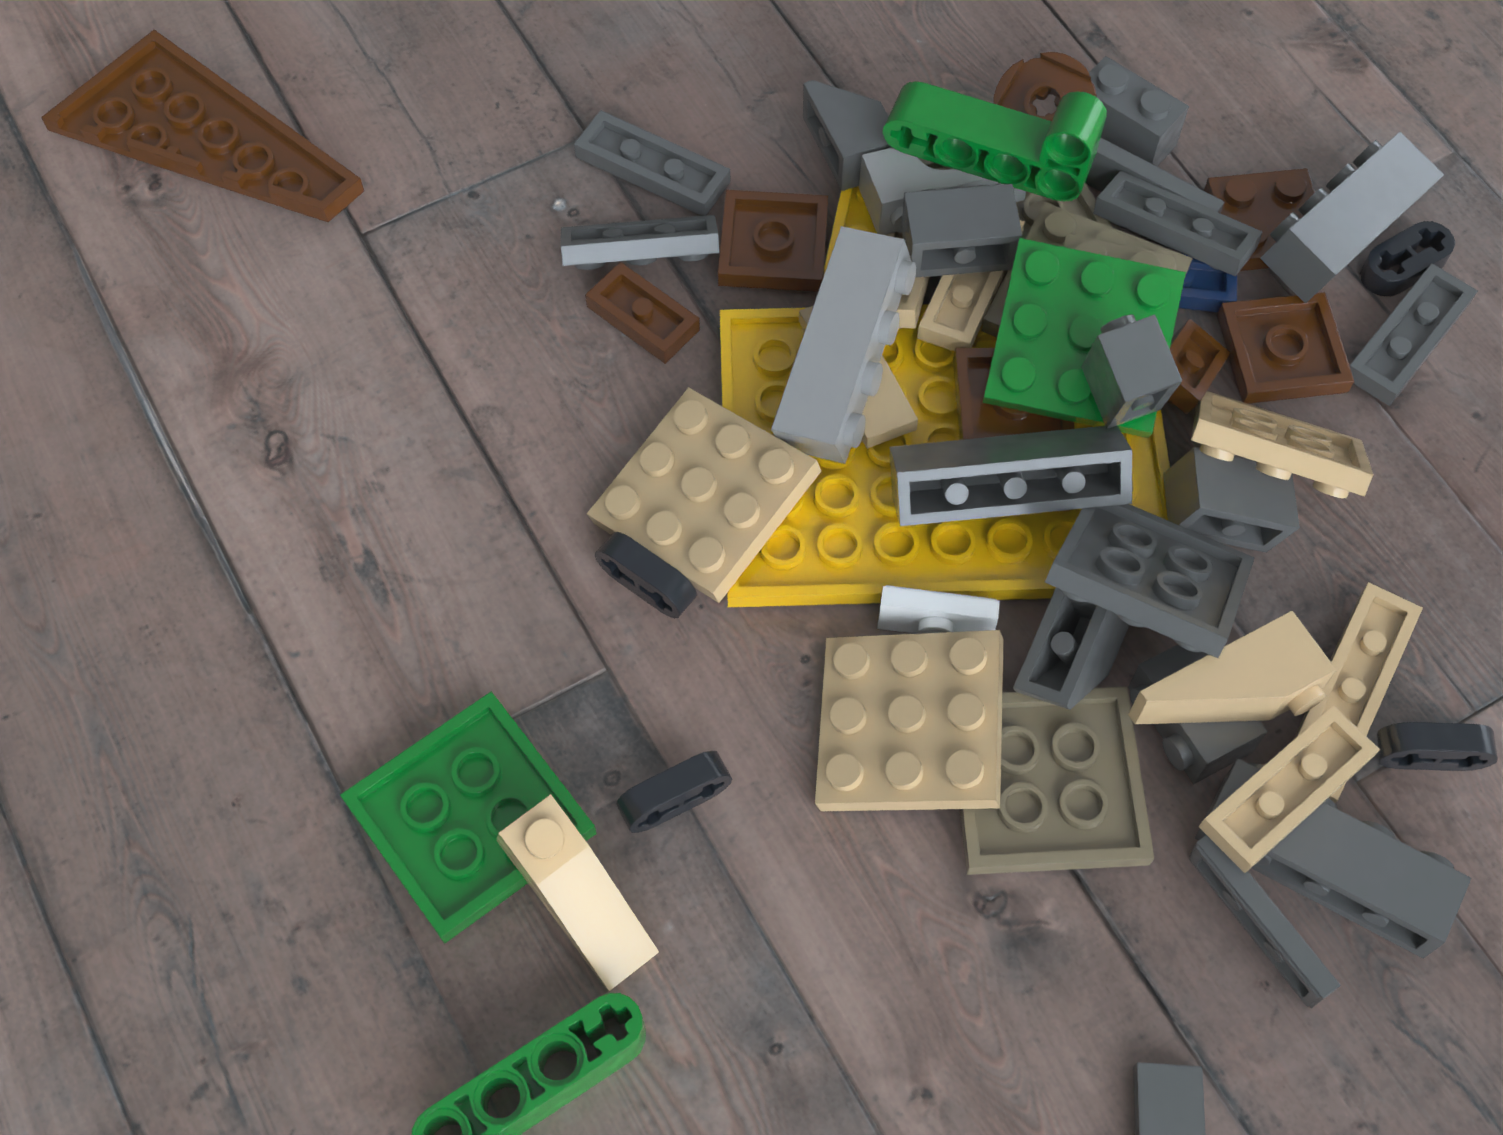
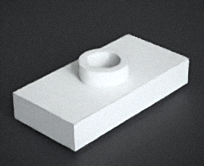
M886 585L882 589L877 629L915 634L995 630L998 622L1000 601L993 598Z

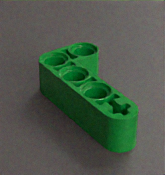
M914 81L902 86L882 131L886 142L902 153L1004 185L1012 184L1014 188L1052 200L1065 202L1078 198L1082 192L1097 153L1107 117V110L1103 102L1089 93L1069 92L1061 98L1052 121L928 83Z
M608 993L596 998L427 1108L417 1117L411 1135H434L441 1127L446 1125L460 1126L462 1135H521L631 1062L641 1053L646 1042V1029L639 1006L630 997L621 993ZM614 1018L620 1025L625 1024L627 1036L617 1041L612 1034H607L604 1023ZM583 1034H587L591 1046H594L598 1056L591 1062L583 1042L579 1039ZM559 1051H568L577 1057V1065L569 1077L562 1080H551L544 1076V1065L551 1055ZM502 1088L518 1090L520 1092V1103L511 1115L505 1118L489 1116L488 1103L496 1091Z

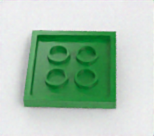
M1019 238L982 403L1094 427L1105 426L1081 368L1097 336L1102 334L1100 328L1108 322L1125 315L1133 314L1136 321L1155 314L1170 349L1186 272ZM1157 411L1117 426L1122 433L1149 438L1153 433Z
M492 691L340 794L346 806L444 944L528 884L496 840L499 832L550 794L585 841L597 834L595 825Z

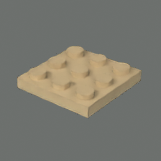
M688 387L588 511L587 515L595 525L609 534L621 532L631 537L681 572L692 583L694 588L720 603L817 478L821 469L816 459Z
M1206 391L1195 408L1191 441L1201 443L1199 450L1202 453L1224 461H1233L1235 455L1256 461L1257 465L1255 468L1279 479L1289 480L1292 473L1314 480L1312 486L1316 490L1334 497L1347 498L1349 492L1361 496L1366 495L1374 474L1362 440Z
M1000 630L826 638L815 804L821 812L1000 808L1004 641Z

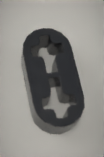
M1434 221L1417 223L1382 242L1370 251L1360 272L1361 281L1374 294L1390 297L1400 294L1414 286L1431 263L1441 269L1444 267L1455 246L1454 236L1448 228ZM1418 245L1422 248H1426L1419 253L1415 252ZM1397 264L1400 266L1397 272L1388 270Z
M613 532L595 552L597 562L609 576L668 617L679 618L697 596L696 589L681 572L624 533Z
M1402 722L1385 726L1377 732L1380 763L1388 768L1472 771L1489 767L1498 760L1494 731L1486 725Z
M711 750L695 755L633 786L620 796L616 805L629 830L632 833H639L654 828L717 796L731 784L732 777L719 753Z

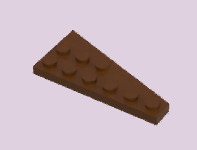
M156 30L151 31L41 117L48 131L325 222L331 221L364 192L360 177Z

